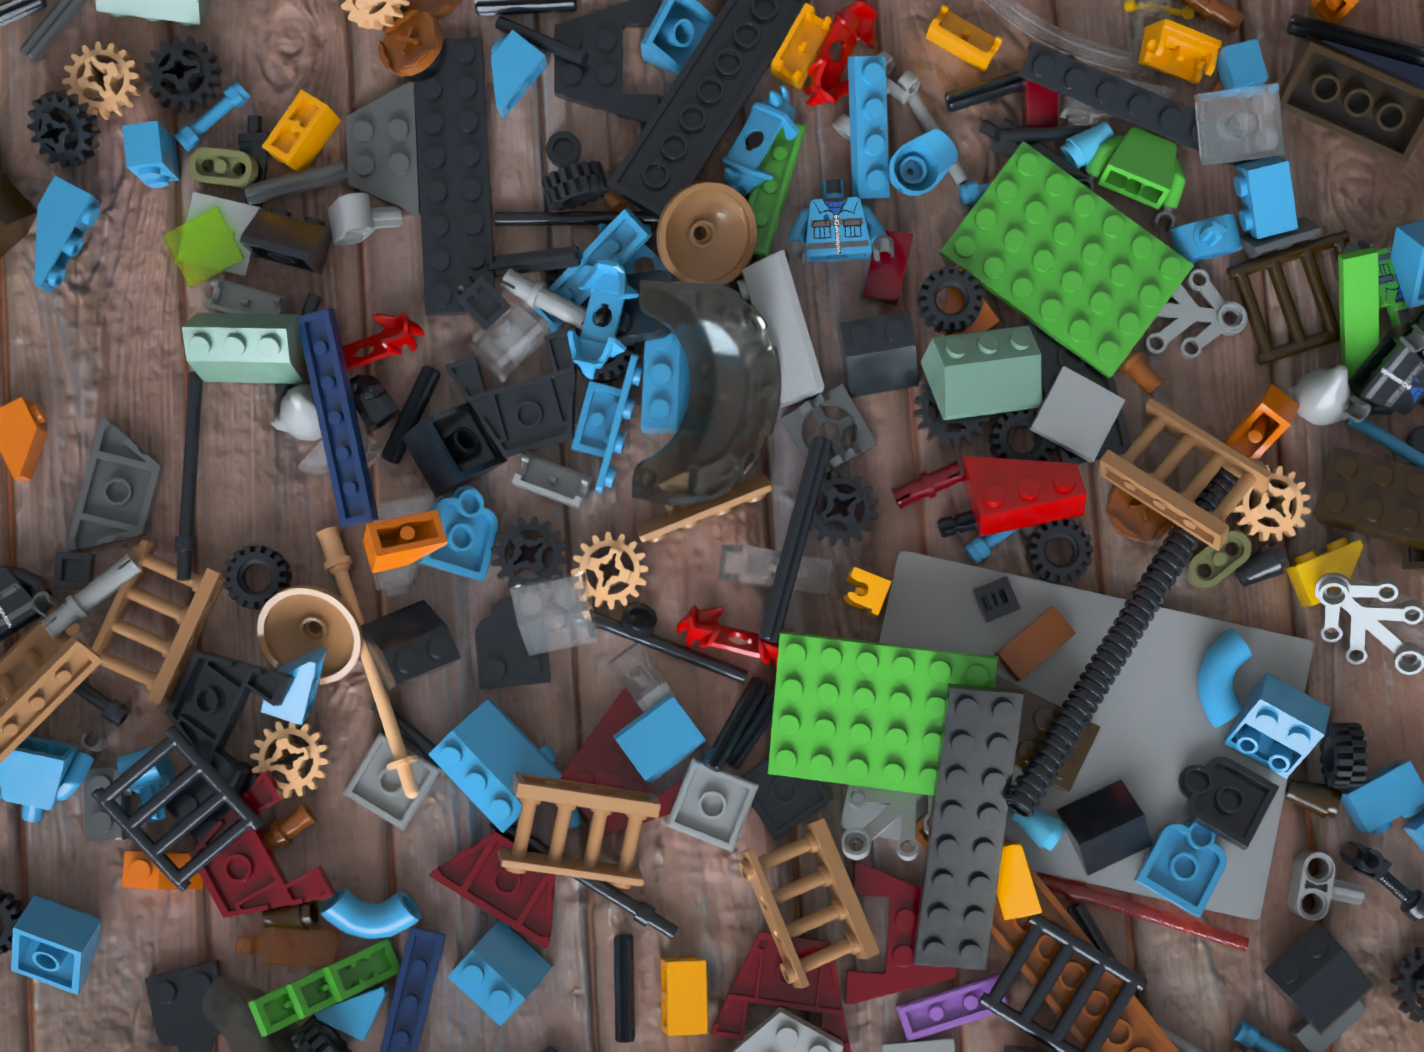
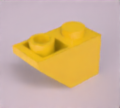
M1347 537L1327 544L1328 551L1316 556L1314 550L1294 558L1296 564L1286 568V571L1302 608L1321 603L1315 594V584L1324 574L1340 573L1349 580L1351 579L1363 548L1361 539L1348 542ZM1331 586L1328 589L1337 590L1339 587Z

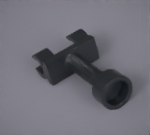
M1349 841L1348 843L1358 850V855L1355 859L1351 860L1346 853L1340 851L1342 861L1353 866L1352 869L1380 882L1401 901L1400 910L1410 920L1417 921L1424 917V893L1421 890L1411 892L1387 871L1392 866V863L1384 859L1379 851L1354 841Z

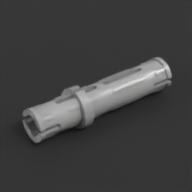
M512 268L506 272L502 279L506 282H501L500 289L506 290L527 301V306L533 309L538 307L582 330L587 311L586 308L546 288V283L540 280L536 283L515 272ZM595 313L594 321L598 327L602 326L599 323H603L604 317Z
M127 552L124 557L77 594L73 595L71 593L68 595L63 605L41 620L42 625H47L45 629L54 638H58L61 633L80 618L85 620L89 617V611L136 574L142 572V567L137 565V560Z

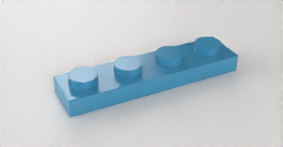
M886 56L848 57L852 197H859L860 199L890 198Z
M624 209L583 252L581 265L567 268L548 289L583 307L590 299L591 288L581 290L579 289V284L591 271L596 262L619 256L623 260L621 266H623L653 234L630 209ZM538 307L531 308L553 333L559 332L567 324V322Z

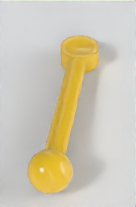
M1126 0L1123 4L1124 10L1128 13L1139 10L1181 16L1184 20H1190L1195 16V11L1187 6L1183 9L1139 4L1135 0Z

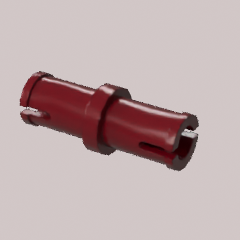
M955 460L951 464L928 474L926 471L919 473V478L897 488H892L891 491L896 498L895 501L899 509L901 510L903 507L926 497L932 499L937 496V492L964 482L965 479L963 473H960L961 469L957 461Z

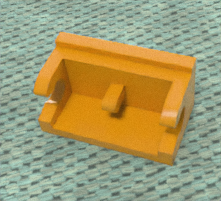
M807 3L804 4L771 63L770 74L801 90L808 78L807 69L814 62L832 25V20L829 16H825L824 19L819 18L814 14V7Z
M943 4L936 19L934 18L929 26L926 39L985 73L1002 45L1004 38L999 35L995 38L949 11L950 7Z
M1163 19L1145 27L1138 63L1195 85L1200 83L1205 63L1204 74L1209 76L1213 74L1222 41L1169 19Z
M301 89L262 145V148L268 151L281 164L285 163L294 172L306 170L337 128L341 119L328 105Z
M853 567L849 571L846 581L853 586L859 587L855 589V592H848L847 595L843 596V599L848 605L867 612L866 616L874 618L879 615L892 581Z
M697 957L660 958L662 1032L668 1036L708 1034L706 960L697 959Z

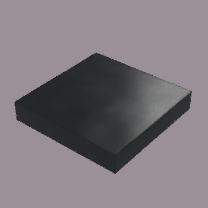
M768 757L740 777L759 784L751 805L776 840L834 799L822 781L768 774Z

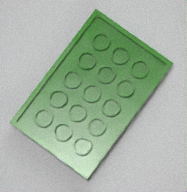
M1024 141L939 253L941 257L952 265H959L963 272L966 270L971 272L970 276L973 279L977 278L982 287L1108 379L1113 376L1194 267L1191 262Z
M789 631L780 632L768 774L933 796L948 683L996 687L999 656Z

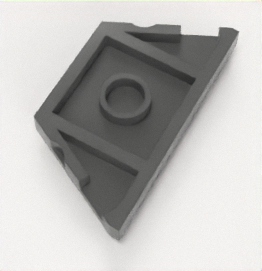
M408 82L346 116L348 185L350 188L376 197L379 201L388 205L392 204L406 210L411 215L421 216L414 82Z
M100 418L65 550L80 551L146 536L164 467L112 422L104 418Z

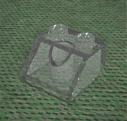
M1278 83L1194 95L1201 166L1284 155Z
M523 299L516 304L510 302L511 307L491 328H488L486 331L480 329L472 338L475 343L470 348L502 383L546 343L545 335L552 334L548 322Z
M585 571L515 585L510 589L517 624L529 656L599 642Z

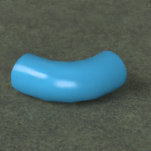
M1231 628L1222 633L1205 651L1197 672L1198 699L1214 728L1228 722L1244 709L1233 690V678L1236 670L1252 657V653L1242 637Z
M343 887L336 891V895L327 899L319 910V913L328 922L345 934L364 939L392 937L412 927L422 918L416 903L403 891H398L383 902L370 903L360 900L347 887Z

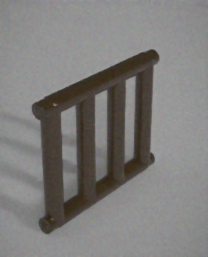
M1347 230L1335 232L1312 241L1257 257L1226 269L1229 279L1235 280L1243 306L1247 312V317L1259 349V353H1256L1259 365L1272 363L1340 341V326L1338 325L1314 254L1333 248L1338 262V255L1344 254L1347 242H1350ZM1297 259L1301 260L1325 331L1307 337L1281 264ZM1266 269L1271 278L1292 339L1291 342L1276 347L1272 346L1248 276Z

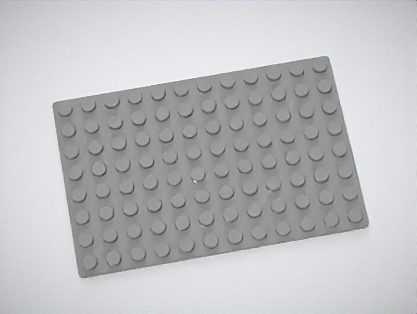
M901 551L896 558L879 642L995 656V653L1014 636L1028 627L1047 609L1054 606L1076 634L1020 681L1017 682L999 659L997 675L1062 707V703L1065 700H1069L1068 693L1071 690L1075 691L1073 685L1075 682L1080 681V674L1086 672V664L1092 663L1091 656L1098 654L1096 648L1098 645L1103 644L1102 638L1108 635L1107 630L1109 627L1114 626L1113 621L1116 617H1119V611L1125 608L1124 603L1126 599L909 551ZM1007 576L1021 609L986 623L973 589ZM1160 607L1159 611L1154 613V619L1148 622L1149 627L1143 631V637L1137 640V647L1131 649L1132 655L1126 658V665L1120 667L1121 673L1118 676H1114L1115 683L1108 685L1110 691L1106 695L1103 694L1104 701L1101 704H1097V712L1091 713L1093 718L1090 722L1101 728L1070 792L1062 791L1054 786L1045 788L1047 794L1045 797L1039 798L1041 803L1039 807L1034 808L1060 819L1056 809L1118 780H1122L1145 814L1153 844L1158 832L1163 827L1170 824L1183 825L1190 819L1186 811V801L1188 798L1180 792L1178 787L1180 773L1190 765L1205 767L1216 757L1232 759L1280 787L1246 850H1242L1217 835L1216 844L1224 850L1227 865L1205 909L1257 920L1262 912L1288 777L1285 778L1224 744V739L1237 715L1223 725L1216 728L1213 727L1198 699L1197 672L1205 651L1222 633L1231 628L1242 637L1252 653V657L1236 670L1233 678V690L1242 706L1249 693L1266 673L1305 693L1314 646L1307 639ZM1016 767L1013 770L1012 785H1017L1015 779L1018 775H1023L1022 771ZM848 785L840 824L847 830L853 827L863 829L889 805L868 804L864 809L855 810L849 806L847 801L848 790L855 785ZM865 787L866 789H878V788ZM855 793L851 798L855 802H861L865 797L861 793ZM924 795L916 802V820L928 811V795ZM1008 807L1005 835L1010 841L1018 839L1021 842L1026 861L1035 872L1166 900L1134 881L1150 847L1087 876L1066 831L1051 852L1045 847L1040 849L1025 831L1011 819L1015 812ZM901 816L878 837L899 841L901 838Z

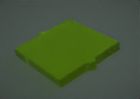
M218 207L163 235L174 257L173 264L179 266L191 288L245 259L233 237L235 231L229 229Z

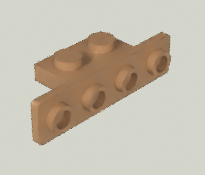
M720 455L655 481L667 513L637 524L635 528L641 542H656L664 539L668 532L678 528H692L698 525L701 519L713 514L715 516L727 514L733 510V506L743 502H757L763 499L766 493L773 491V487L765 474L733 486L725 463Z

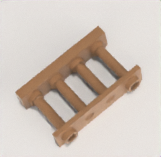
M1150 398L1146 403L1145 420L1149 424L1124 454L1117 455L1109 449L1100 459L1099 475L1219 551L1228 538L1229 525L1226 524V518L1252 486L1265 493L1269 488L1272 472L1268 471L1261 461L1247 458L1177 415V412L1170 405L1158 403ZM1163 430L1179 440V442L1153 473L1147 474L1136 467L1135 462L1160 431ZM1192 448L1209 460L1183 492L1177 493L1166 486L1165 481ZM1222 467L1237 476L1239 480L1216 509L1207 512L1196 505L1195 500Z
M142 539L139 545L136 544L132 548L130 554L137 560V565H140L143 571L136 574L119 588L95 642L88 644L103 660L91 673L98 674L101 666H104L147 685V690L150 691L147 700L159 705H169L222 590L226 577H223V573L217 570L206 568L205 573L201 572L199 575L191 572V581H178L192 587V592L195 593L190 606L185 605L184 607L138 588L147 568L173 580H176L177 565L154 556L153 553L157 544ZM131 601H135L177 620V624L180 627L175 638L167 640L124 621V616ZM118 633L161 652L165 660L160 671L156 670L153 673L108 653L116 634Z
M52 606L46 614L49 616L58 608ZM42 616L0 658V764L103 661L97 652L74 635L81 628L78 622L71 625L58 638H54L45 629L47 625H42L41 620L45 618Z
M514 772L512 788L515 797L522 801L513 849L501 847L498 849L501 867H505L507 871L517 874H524L528 870L606 881L624 889H629L632 885L643 887V875L639 867L633 866L642 821L646 820L647 817L658 818L661 804L655 793ZM541 801L555 803L558 807L548 854L527 851L536 806L541 804ZM577 806L591 808L590 810L593 812L583 859L563 856L572 810H575ZM612 812L626 813L625 815L628 817L618 864L598 861L607 816L611 815Z
M825 818L816 819L802 825L805 833L802 834L801 839L760 857H757L754 848L739 852L741 861L738 862L740 872L745 881L751 882L783 963L780 964L782 975L788 984L792 983L793 988L810 986L805 975L806 972L848 953L856 955L857 959H869L880 954ZM805 852L814 854L819 866L816 868V872L771 891L763 872L764 870ZM821 885L828 888L832 897L830 906L785 925L778 909V904ZM834 919L842 922L846 931L843 940L806 957L798 958L791 940L792 938Z

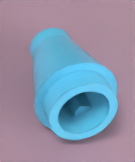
M1102 121L1092 128L1065 140L1066 144L1061 147V153L1064 159L1076 168H1086L1098 147L1115 137L1110 126Z
M1033 808L1035 813L1032 817H1024L1015 812L1011 819L1025 831L1040 849L1045 847L1051 852L1067 829L1060 823L1061 819L1036 808Z

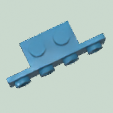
M631 353L622 389L589 381L571 449L603 458L595 487L597 493L604 494L605 487L612 488L617 467L611 466L615 452L619 454L622 452L626 433L620 431L624 418L628 420L631 418L635 399L630 398L633 385H640L644 365L639 364L638 354Z

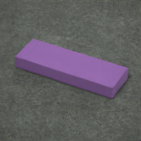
M999 973L896 1005L907 1042L993 1015L994 1013L979 1004L978 1000L984 992L989 994L1000 976ZM1005 995L1002 1002L1009 1005L1007 997Z

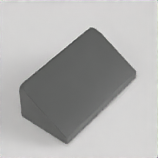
M1300 217L1297 218L1298 229L1260 239L1244 234L1240 239L1246 259L1251 260L1315 240L1321 235L1322 229L1310 219Z
M1359 1000L1322 1035L1304 1018L1292 1027L1289 1032L1307 1052H1323L1367 1010Z

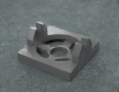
M843 384L828 392L820 393L814 399L806 401L798 409L781 418L805 462L812 439L819 436L820 426L828 422L838 427L839 436L832 442V450L836 456L829 458L825 474L877 446V442ZM821 406H836L846 411L848 415L838 421L833 418H827ZM812 413L817 422L815 434L804 440L803 424L807 416ZM854 425L855 439L851 447L845 450L840 441L843 436V430Z

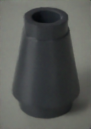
M1277 542L1271 545L1265 543L1246 562L1234 570V573L1241 585L1246 587L1284 574L1283 570L1290 567V563Z

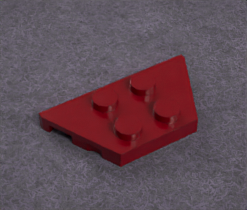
M495 831L429 874L436 881L546 949L551 941L556 874L528 870L524 874H517L507 871L505 867H501L498 849L499 847L513 849L514 841L500 832Z

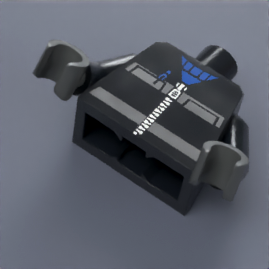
M1416 324L1412 326L1414 328L1412 333L1406 337H1399L1391 329L1348 381L1349 385L1361 398L1353 394L1350 398L1353 404L1350 408L1344 409L1342 413L1359 423L1368 415H1391L1394 412L1407 415L1417 404L1424 407V332Z
M0 567V642L42 616L46 618L48 616L46 612L50 609L48 605L52 604L56 608L61 605L60 601L52 596L45 579L23 567Z

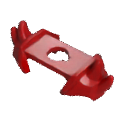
M855 0L849 6L841 9V12L836 11L833 14L835 16L834 21L814 62L807 69V74L811 77V85L803 88V92L811 96L806 101L807 106H818L826 102L834 104L842 95L849 94V81L840 82V77L848 62V57L851 56L856 43L860 39L871 48H874L876 45L874 22L877 17V11L872 5L868 4L867 0ZM841 40V57L837 61H833L829 54L830 46L833 42Z
M402 312L400 315L376 313L373 315V319L384 328L382 332L342 346L347 370H352L393 354L400 356L403 345H407L412 352L416 351L417 343L413 334L424 337L423 329L416 322L410 320L406 312ZM367 346L374 347L370 354L362 357L356 356L360 349Z
M693 605L689 613L677 624V633L688 629L686 635V646L688 648H691L695 640L698 639L699 647L701 648L712 646L760 658L765 664H770L771 660L775 658V668L777 669L779 642L771 643L760 639L758 633L719 624L717 619L724 612L723 606L698 609L696 605ZM739 637L747 643L743 645L735 644L728 638Z

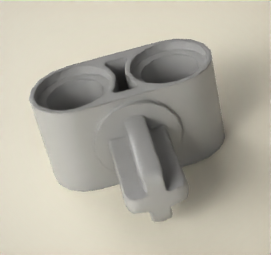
M367 193L343 195L328 208L333 244L336 246L358 244L364 241L375 229L394 228L402 224V212L399 207L371 208L369 194Z
M1304 850L1295 857L1293 862L1287 904L1294 915L1311 921H1317L1327 914L1331 900L1355 905L1362 904L1365 899V886L1360 883L1335 879V864L1329 855L1314 850ZM1317 858L1321 868L1319 873L1312 877L1308 872V864L1312 859ZM1311 893L1315 904L1310 911L1305 912L1302 908V900L1305 895Z

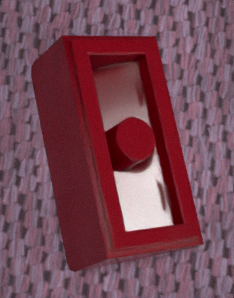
M1022 78V127L1058 126V93Z
M885 230L886 235L894 241L895 257L891 258L889 252L882 251L879 253L880 261H875L872 252L862 298L897 305L913 233Z

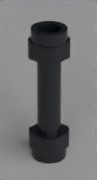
M84 681L73 690L77 695L102 711V717L117 727L123 724L131 712V709L118 699L110 700Z

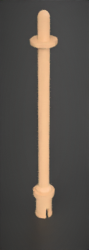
M334 526L320 530L316 535L319 538L326 560L323 564L324 569L335 576L342 600L353 610L360 625L365 624L348 573L353 562L351 556L346 555L339 527ZM363 639L360 657L394 759L386 767L387 770L397 769L405 795L413 799L418 796L419 788L411 764L419 759L417 755L408 756L388 693Z

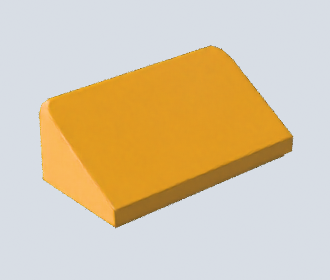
M1018 839L1004 843L1002 849L996 895L1004 920L1042 913L1021 842Z

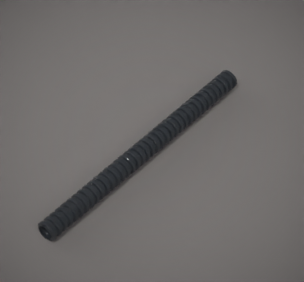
M1221 467L1196 498V505L1207 512L1214 511L1239 478ZM1175 523L1173 524L1174 528H1171L1168 532L1169 537L1164 538L1163 545L1158 548L1157 554L1153 556L1152 563L1146 567L1147 572H1144L1141 575V581L1136 583V590H1133L1130 593V599L1125 601V608H1122L1119 611V617L1114 619V626L1109 627L1107 630L1108 635L1102 638L1103 644L1098 645L1096 648L1098 654L1091 656L1092 663L1086 664V672H1082L1079 676L1080 681L1075 682L1073 685L1075 691L1071 690L1068 693L1069 700H1065L1062 703L1064 709L1057 711L1056 715L1058 718H1054L1051 721L1052 728L1046 729V737H1042L1039 740L1040 747L1034 748L1033 753L1035 756H1030L1027 760L1029 765H1025L1021 769L1023 775H1018L1015 779L1017 785H1012L1010 787L1011 794L1005 795L1004 801L1006 805L1017 814L1024 817H1032L1035 811L1033 808L1039 807L1041 803L1039 798H1043L1047 794L1045 788L1052 786L1051 779H1055L1058 776L1057 769L1063 768L1064 762L1062 760L1069 758L1070 754L1068 751L1075 748L1074 741L1080 740V732L1086 730V722H1090L1093 718L1091 713L1097 712V704H1101L1104 701L1103 694L1106 695L1110 691L1108 685L1115 683L1114 676H1118L1121 673L1120 667L1126 665V658L1132 655L1131 649L1137 647V640H1140L1143 637V631L1148 629V622H1151L1155 617L1154 613L1159 611L1160 604L1166 599L1165 595L1170 593L1171 586L1177 581L1176 577L1181 575V568H1184L1187 565V559L1192 557V550L1197 549L1198 542L1201 540Z

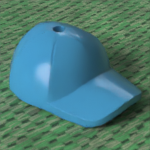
M938 129L931 130L905 143L894 153L888 168L891 183L899 192L905 195H923L936 187L958 159V151L952 140L943 131ZM908 169L912 171V175L908 174Z

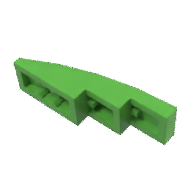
M387 938L248 1002L260 1034L264 1037L398 974L400 965Z

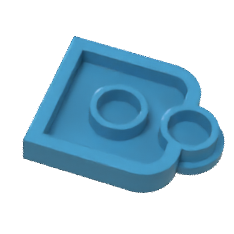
M460 486L451 493L450 498L436 500L429 510L438 509L448 541L447 545L420 558L416 562L477 581H485L492 554L491 547L494 546L495 535L498 530V520L491 510L484 507L483 497L476 488Z
M1191 819L1183 825L1170 824L1158 832L1134 881L1193 916L1200 917L1226 868V854L1216 844L1217 835Z

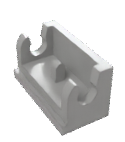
M213 279L211 281V285L214 287L212 297H205L203 307L211 313L284 314L288 298L222 279Z
M529 453L522 456L519 472L515 473L512 480L516 487L581 511L593 477Z

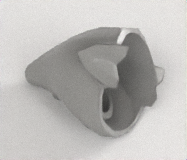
M1337 365L1332 369H1314L1301 377L1295 386H1289L1284 389L1286 395L1300 404L1297 411L1299 416L1314 425H1330L1350 419L1342 413L1344 409L1346 410L1351 407L1348 369L1344 365Z
M301 383L286 392L281 401L280 414L271 422L276 430L288 432L298 440L315 441L322 438L311 384Z

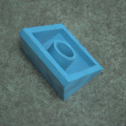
M664 0L641 42L642 59L677 77L716 17L697 0Z
M671 693L613 735L638 772L649 784L653 783L707 742Z

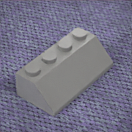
M784 250L743 268L742 280L737 281L742 300H748L752 313L747 314L752 333L753 335L758 333L762 346L757 348L761 367H768L772 380L766 381L772 402L778 400L780 409L812 400L822 393L825 387Z

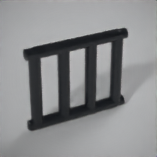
M172 725L164 733L166 737L109 786L105 789L101 786L99 789L94 790L91 796L170 882L183 892L191 884L189 880L245 832L249 829L254 831L260 828L263 822L183 733ZM176 748L190 765L134 813L129 815L115 799ZM201 775L215 792L154 842L140 826ZM226 803L239 819L179 869L165 852L222 804Z
M1040 914L1029 916L1028 923L1031 924L989 994L984 992L979 998L978 1003L1056 1052H1099L1136 990L1142 991L1147 984V980ZM1044 933L1061 943V946L1024 1007L1019 1012L1002 1002ZM1075 952L1092 962V965L1052 1031H1050L1033 1019ZM1106 971L1123 981V984L1085 1047L1081 1050L1064 1038Z

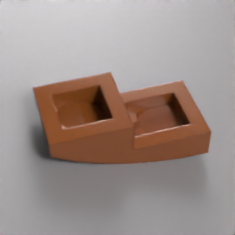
M1052 606L998 650L995 656H999L1000 662L1018 682L1066 643L1076 632L1057 609Z

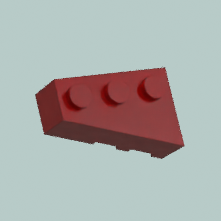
M963 456L962 473L965 479L964 485L980 537L1084 515L1087 493L1076 463Z

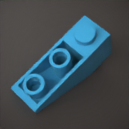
M54 176L37 207L34 284L50 294L54 288L59 287L66 276L65 268L71 257H75L80 252L83 246L82 238L88 227L93 226L100 215L99 207L101 205V202L92 194L57 176Z

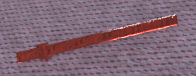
M1046 874L1041 876V880L1050 891L1065 895L1066 900L1079 904L1082 901L1244 952L1248 948V937L1088 888L1084 882L1076 880L1068 882Z

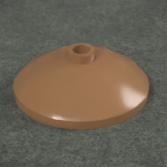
M699 182L685 187L671 198L660 216L656 236L659 256L669 273L686 285L700 289H711L731 282L742 273L743 268L747 267L755 250L757 225L752 208L738 191L721 183ZM700 226L701 235L695 238L694 231Z
M311 585L287 587L274 594L267 601L258 617L257 637L259 645L267 660L276 669L319 647L327 649L319 685L332 683L344 677L352 670L361 655L363 635L355 613L345 601L326 589ZM313 621L318 622L322 628L317 627Z

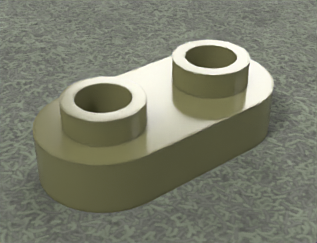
M202 147L194 151L189 160V171L193 178L207 184L243 188L254 183L259 171L256 159L252 155L238 150ZM213 161L214 169L209 172L208 166ZM242 165H245V173L241 176L240 168Z
M1229 531L1227 541L1219 551L1207 545L1190 558L1186 565L1187 579L1198 588H1210L1217 585L1248 560L1252 550L1250 540L1240 531ZM1227 543H1232L1235 546L1236 551L1233 556L1228 555L1225 551ZM1201 564L1208 568L1209 572L1206 577H1201L1198 573V567Z

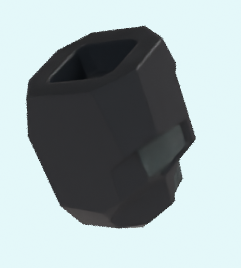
M356 375L350 379L356 411L369 430L374 432L382 428L401 413L390 394L377 378L372 375Z

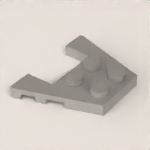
M779 1007L746 1035L744 1041L728 1052H843L844 1045L843 1041Z

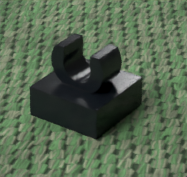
M56 552L53 587L83 589L94 580L96 554Z
M1007 576L973 589L986 623L1021 609Z

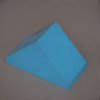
M387 982L337 1002L314 1013L315 1017L331 1027L364 1041L369 1036L390 991L389 983Z

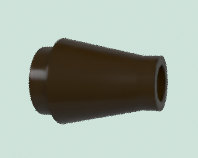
M1290 779L1285 794V800L1292 801L1323 819L1326 816L1331 818L1336 816L1342 797L1341 790L1328 787L1327 784L1296 781Z
M314 900L262 911L263 923L265 927L307 931L310 929V926L318 924V902Z

